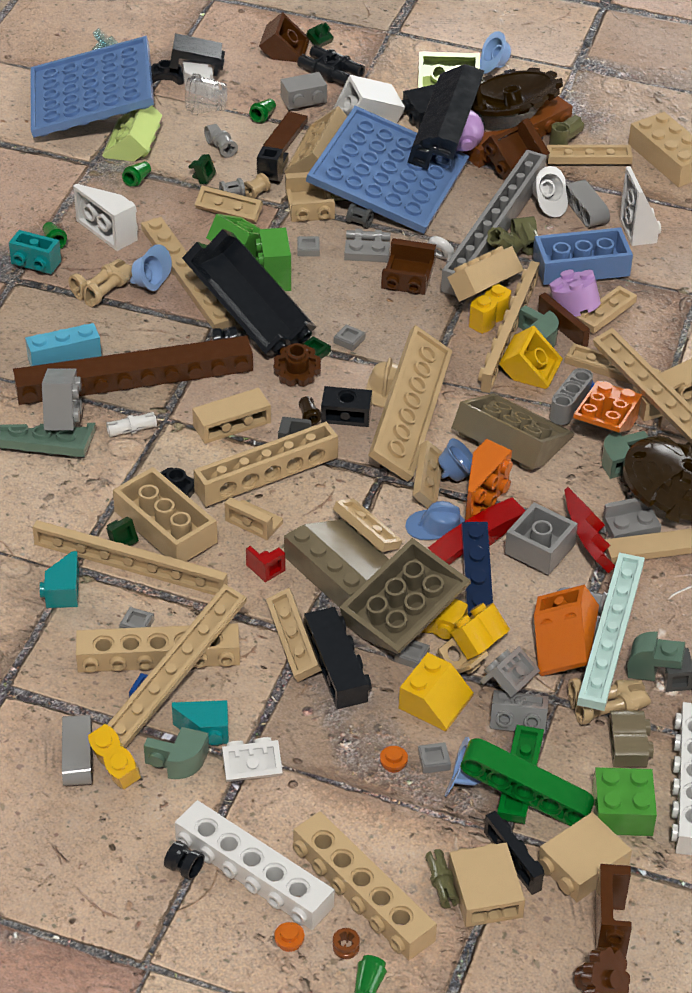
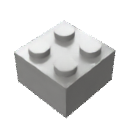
M47 369L42 382L44 430H74L76 422L80 421L82 400L78 399L79 391H81V377H77V369Z
M533 502L507 531L505 554L549 575L575 546L578 523Z

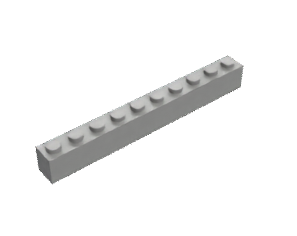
M530 150L525 151L442 269L441 292L456 296L447 278L455 273L454 268L495 249L487 242V232L492 227H501L508 231L511 219L518 216L533 194V183L539 171L546 167L547 155Z

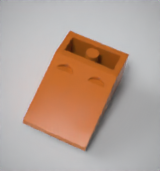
M596 381L573 414V418L619 433L631 430L638 419L642 394L636 393L632 389L613 386L609 382Z
M488 439L473 452L465 521L495 505L498 497L502 493L505 494L511 485L509 475L513 466V462H511L512 450Z
M585 584L538 596L534 624L538 668L540 669L539 674L541 676L587 666L599 604Z

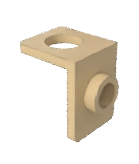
M453 637L437 650L440 657L451 663L459 674L465 671L467 674L474 672L481 666L479 662L489 655L485 651L467 660ZM451 646L459 650L460 658L458 661H452L448 656V649Z

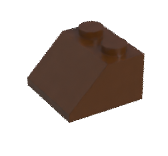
M282 12L266 25L259 47L264 54L273 60L297 62L299 56L306 53L310 40Z

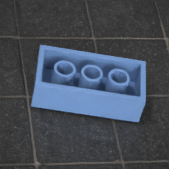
M621 227L534 237L533 260L540 262L539 275L543 285H548L561 277L560 273L565 270H573L574 272L593 270L596 280L630 276L633 254Z

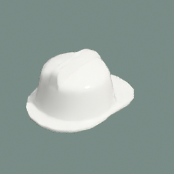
M544 167L539 171L533 183L532 191L538 200L541 210L546 215L554 218L560 217L566 212L568 207L565 177L557 167Z

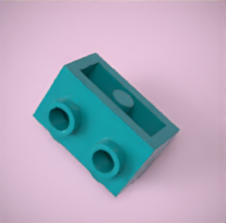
M18 230L9 241L11 264L52 274L61 263L60 242L57 239Z

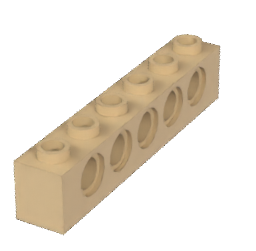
M326 421L194 469L195 493L205 507L336 459L338 458V435Z
M238 623L228 624L193 667L240 665ZM190 625L76 630L78 673L154 669Z
M321 811L293 829V848L297 855L301 858L304 857L312 865L317 875L324 876L330 882L331 887L335 889V892L338 895H343L350 902L352 909L357 914H362L369 921L372 929L378 934L381 933L389 941L390 946L396 953H401L409 961L436 941L437 923Z

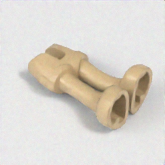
M117 259L102 266L101 271L89 280H85L81 274H73L68 279L70 289L78 300L84 299L86 305L95 306L114 287H121L130 281L132 266L126 264L121 259Z
M572 678L568 681L570 706L572 710H575V718L580 725L589 724L594 718L610 713V710L637 711L651 703L642 680L620 679L616 680L614 685L611 686L608 700L612 701L607 702L605 711L578 706L577 701L582 681L579 678Z

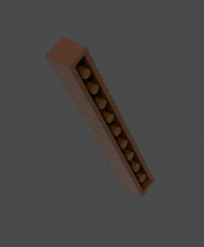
M240 336L14 368L13 373L18 404L24 405L43 402L42 382L47 369H77V377H81L79 396L252 372L253 352L248 336Z

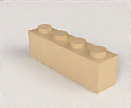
M500 246L454 268L455 273L447 278L460 302L524 269L513 246L506 249Z

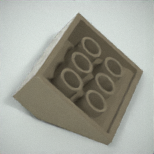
M495 393L461 401L451 427L458 431L461 437L474 439L479 442V445L488 439L512 450L511 460L518 461L521 467L528 470L544 466L574 436V432Z
M343 520L304 524L284 535L285 558L339 608L389 560Z
M411 538L340 606L341 616L344 617L346 626L361 638L399 654L471 584V580Z

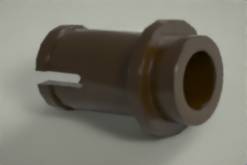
M305 396L299 400V407L303 413L302 419L311 420V425H316L321 418L320 410L316 408L312 397Z

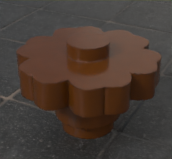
M299 343L291 344L282 348L280 355L274 357V373L279 375L281 383L290 387L296 384L304 387L313 383L315 376L321 373V358L315 355L314 348Z
M598 947L590 952V961L580 965L575 971V985L584 993H629L630 975L626 972L627 960L623 957L620 950H612L611 947Z

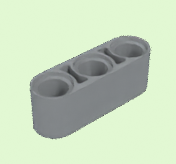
M586 180L566 184L568 205L587 228L610 221V212L607 205Z
M577 368L571 372L552 397L549 415L551 422L557 425H565L572 420L573 414L591 390L593 373L591 371Z
M91 715L62 717L63 786L92 784V747L88 740V735L92 733Z

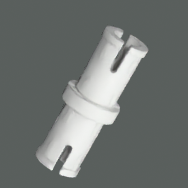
M154 412L139 416L128 415L127 418L106 422L107 433L110 438L127 433L132 435L136 434V431L157 427Z

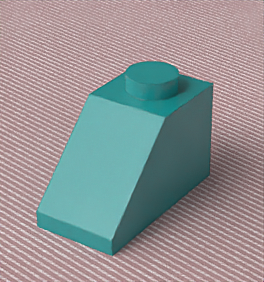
M77 551L70 552L45 571V580L40 582V598H45L46 608L78 607L79 561Z
M227 700L172 702L173 725L178 729L185 727L208 733L209 745L227 744L229 742Z

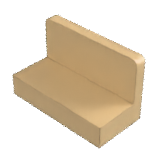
M230 497L225 502V521L265 540H268L283 524L282 517L245 500L238 501Z

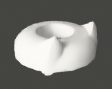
M433 236L429 239L428 243L436 244V257L448 262L454 254L452 245L447 240L438 236Z

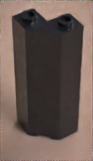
M464 64L440 74L412 145L407 163L428 169L433 153L452 160L454 159L467 118L481 84L484 70Z
M222 229L208 245L196 242L182 257L186 264L265 354L275 357L280 355L282 348L295 343L301 344L312 336V331L316 328V325L233 232Z

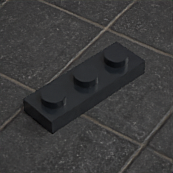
M496 811L487 814L484 826L485 835L494 844L507 842L518 878L531 895L541 891L545 875L542 865L537 860L534 861L530 856L525 843L516 838L507 820H502Z

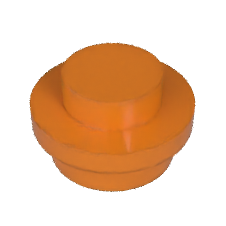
M388 746L381 751L380 762L385 770L396 773L406 766L408 754L399 746Z
M294 922L282 923L276 928L274 933L276 944L286 952L297 950L303 944L305 938L303 928Z

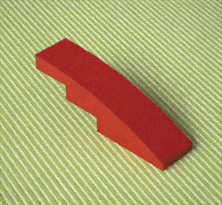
M567 487L564 490L567 508L571 520L578 523L577 534L594 560L605 571L610 573L615 568V565L603 552L611 545L598 533L605 524Z
M511 497L490 506L464 522H488L489 546H491L512 527L526 510ZM462 523L428 547L431 552L449 565L463 554Z

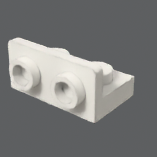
M270 737L255 739V743L244 744L243 741L228 742L227 746L222 747L221 751L226 782L282 776L278 740L271 741Z

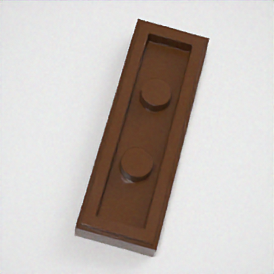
M289 111L263 146L283 149V152H285L307 124L308 116Z
M547 293L539 295L538 312L543 315L548 311L553 312L559 321L558 330L575 344L588 347L590 328Z

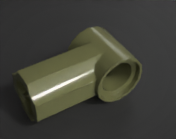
M574 115L564 122L553 123L549 145H568L570 139L584 130V123L581 117Z
M535 217L512 218L511 231L525 244L522 251L526 252L527 255H533L534 237L538 236Z
M492 227L487 232V242L494 248L503 246L506 249L513 246L517 254L525 246L524 242L512 231L508 233L501 227Z

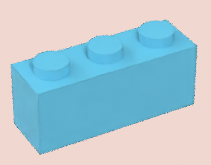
M94 323L25 337L27 358L30 366L102 356L100 336Z

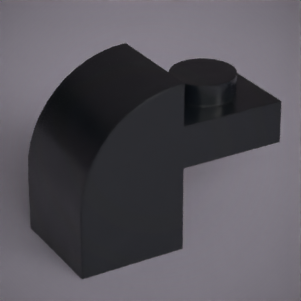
M262 146L257 156V174L263 173L269 180L282 181L283 170L288 162L289 153L283 152V149Z

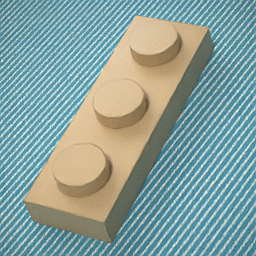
M201 186L195 206L198 209L222 215L242 217L249 222L257 223L263 202L258 199Z
M619 285L600 299L601 304L597 309L589 313L586 309L581 313V316L576 318L589 327L590 332L594 334L635 304L637 295Z
M428 440L420 444L412 495L426 508H429L431 504L438 500L442 472L438 461L442 452Z
M354 498L335 502L333 510L341 516L343 521L353 526L359 535L369 540L375 549L386 552L400 548L403 540Z

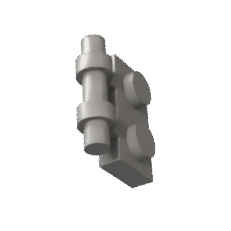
M359 228L347 230L346 239L354 240H346L344 260L388 262L390 242L385 241H390L391 232H382L379 229H375V231H362Z

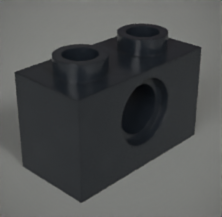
M324 386L321 403V423L327 421L328 424L369 427L372 410V390Z

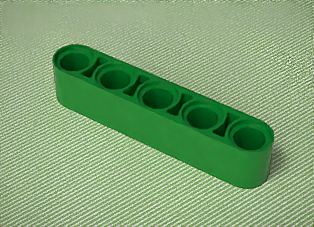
M474 738L468 742L460 765L465 774L569 826H572L591 813L594 797L586 790L483 739Z

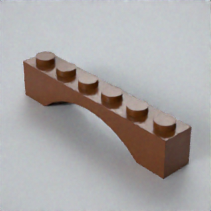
M559 96L551 101L547 99L544 105L539 107L535 115L530 118V121L540 137L551 133L553 123L564 122L569 117H572L573 106ZM509 129L484 131L481 142L474 149L462 153L469 155L468 161L478 168L492 162L485 153L482 144L490 136H496Z

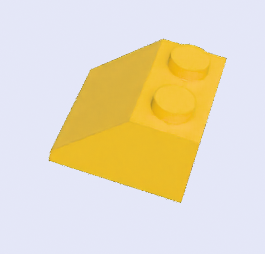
M533 325L513 336L499 365L513 381L546 389L549 387L563 358Z
M427 652L400 686L399 709L443 731H447L471 700L474 692L451 663Z

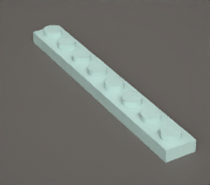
M619 553L579 692L578 706L605 711L642 574L644 557Z

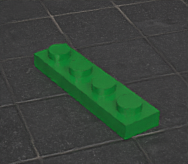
M517 725L511 754L537 766L544 729ZM502 792L497 813L502 820L525 824L529 805Z

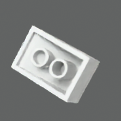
M627 166L619 221L631 246L657 243L658 234L661 233L660 221H657L654 209L650 207L631 167Z
M80 184L73 185L77 222L116 251L138 241L137 209L132 201H129L120 194Z

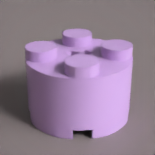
M565 270L560 273L561 277L550 283L553 299L575 317L581 316L580 311L587 309L589 313L597 309L601 304L593 270H585L583 272Z

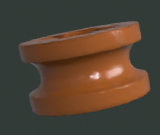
M351 928L337 930L333 936V952L342 959L355 957L360 949L358 933ZM346 940V943L351 941V946L346 947V944L341 946V941Z

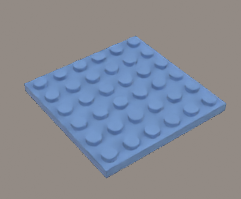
M147 36L31 67V133L33 138L47 136L56 131H66L78 125L84 126L97 120H106L111 116L125 115L130 111L146 109L154 105L150 48Z
M354 106L307 174L306 182L349 200L354 204L367 209L370 208L377 214L425 234L466 166L470 156L456 151L452 160L433 153L428 169L407 163L417 132Z

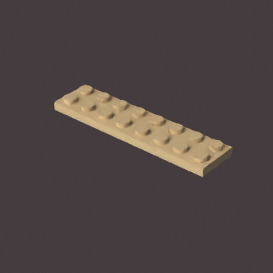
M416 325L409 332L368 453L369 457L407 482L414 476L420 444L425 441L452 354L451 349Z

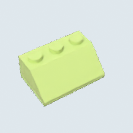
M419 52L418 88L436 84L441 73L464 64L480 69V53Z
M150 106L146 109L130 111L121 116L115 124L102 156L107 159L133 162L139 157L144 158L150 152V145L156 138L155 132L161 126L159 122L162 114L155 107Z

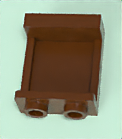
M529 117L501 134L490 136L482 144L485 153L489 156L497 173L500 174L503 180L509 176L526 150L547 156L550 154Z
M393 238L387 266L382 270L381 288L425 295L436 261V244Z
M600 864L595 893V950L598 947H611L612 950H620L623 957L626 958L632 922L614 920L613 910H625L631 866Z

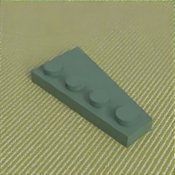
M87 423V427H74V430H44V424L34 428H28L27 424L0 425V449H16L24 452H42L49 455L59 454L70 457H84L96 432V423Z

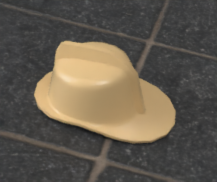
M390 357L387 362H380L375 365L366 390H372V404L381 408L385 406L398 364L393 363Z

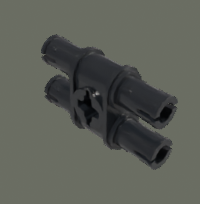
M318 45L311 47L310 57L302 54L297 61L298 66L308 69L311 73L320 72L321 76L327 79L328 82L335 81L342 85H345L349 75L353 74L361 77L365 72V66L352 61L348 55L344 56L337 53L334 49L326 50Z

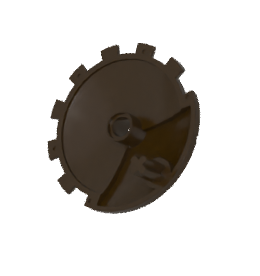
M529 68L522 71L509 69L505 70L503 74L496 76L488 75L482 78L471 110L479 112L481 116L495 118L514 117L517 114H525L532 107L536 110L543 106L547 99L551 101L560 94V88L563 87L562 78L555 79L557 77L556 72L551 70L542 72L540 68Z
M665 436L648 437L634 443L624 458L623 474L620 481L624 482L625 487L629 486L633 494L648 508L654 505L666 512L665 518L679 523L680 518L692 521V444L690 442L686 444L675 443Z

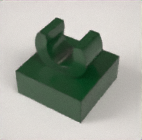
M326 22L306 32L307 38L313 45H318L319 47L331 43L334 39V36L330 33L331 28Z
M203 154L197 161H192L188 166L189 169L194 168L195 173L192 177L198 179L200 184H207L216 174L210 154Z
M125 517L120 521L115 520L107 525L106 530L111 541L128 546L139 541L131 518Z

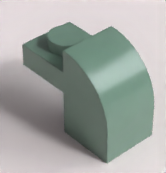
M526 305L522 307L519 313L518 327L525 330L534 325L554 348L557 343L559 325L557 316L551 311L543 315Z
M613 431L605 438L602 467L610 479L622 476L623 461L628 450L634 443L648 438L645 431L625 436Z
M655 631L638 635L634 639L627 664L628 678L655 681L658 667L682 669L685 642L658 639V632Z
M181 727L175 743L147 737L144 744L145 764H150L157 768H166L168 779H184L194 775L203 766L209 752L208 733Z

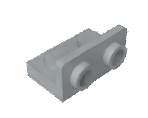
M637 497L607 503L604 506L602 522L605 524L611 539L661 532V524L652 509L653 506L648 508Z
M518 646L512 652L508 649L505 650L484 669L487 674L480 681L482 684H485L494 677L500 688L512 697L540 669Z
M494 690L490 728L515 731L517 725L544 729L545 734L549 696L516 693L510 697L506 691Z

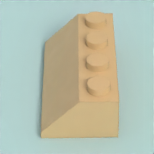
M339 106L308 127L284 171L285 174L310 172L347 118V115Z

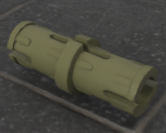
M435 849L436 861L431 851L425 856L432 874L430 880L432 886L437 889L441 906L443 908H451L448 897L451 899L453 906L459 903V897L453 885V874L447 867L443 851Z

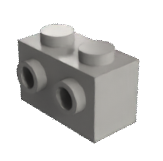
M320 72L280 79L281 98L288 110L327 102V84Z

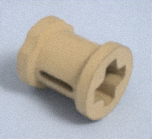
M263 173L257 174L256 178L252 181L244 182L245 195L255 199L257 194L271 189L270 180Z

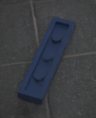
M462 522L461 525L464 576L471 580V584L465 589L469 617L472 615L470 610L477 605L484 603L487 606L493 603L488 522Z

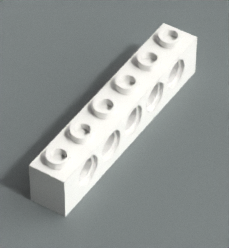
M683 702L681 713H676L674 729L679 730V734H675L674 751H679V754L674 756L673 773H678V778L673 780L672 795L677 796V801H673L671 817L677 819L676 824H672L671 841L676 842V854L692 855V703Z
M197 800L175 821L177 841L186 844L192 851L197 850L204 854V862L212 863L221 869L228 878L236 879L249 892L257 893L266 899L273 908L281 909L290 915L297 924L305 925L313 930L333 909L335 889Z

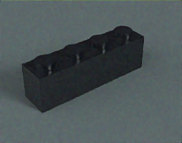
M335 607L304 613V624L336 709L368 702V691L372 689L371 680L368 674L364 675L362 659L359 654L356 655L354 652L355 646L352 636H347L344 617L338 615Z

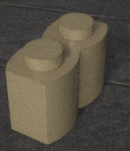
M610 710L608 727L613 767H647L648 759L653 758L654 754L653 742H649L647 737L650 736L651 732L650 719H645L644 711Z

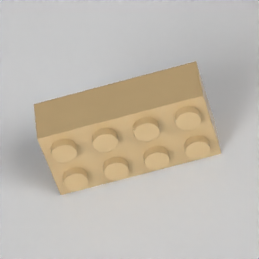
M665 111L631 123L628 144L677 187L692 183V134Z
M154 467L113 489L114 511L122 518H131L135 530L165 556L188 561L218 543L217 521Z

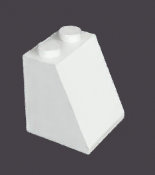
M349 75L334 108L339 106L347 116L354 106H357L396 124L403 115L405 108L392 84Z

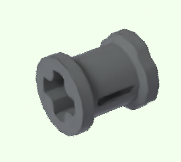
M354 203L349 206L346 215L347 222L360 223L365 228L370 227L374 218L372 209L366 210L357 207V204Z

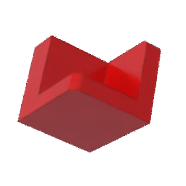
M249 546L246 548V566L266 583L286 571L285 552L278 547L270 553L263 551L259 554L253 547Z

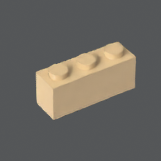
M259 387L192 408L193 427L204 444L271 423V405Z

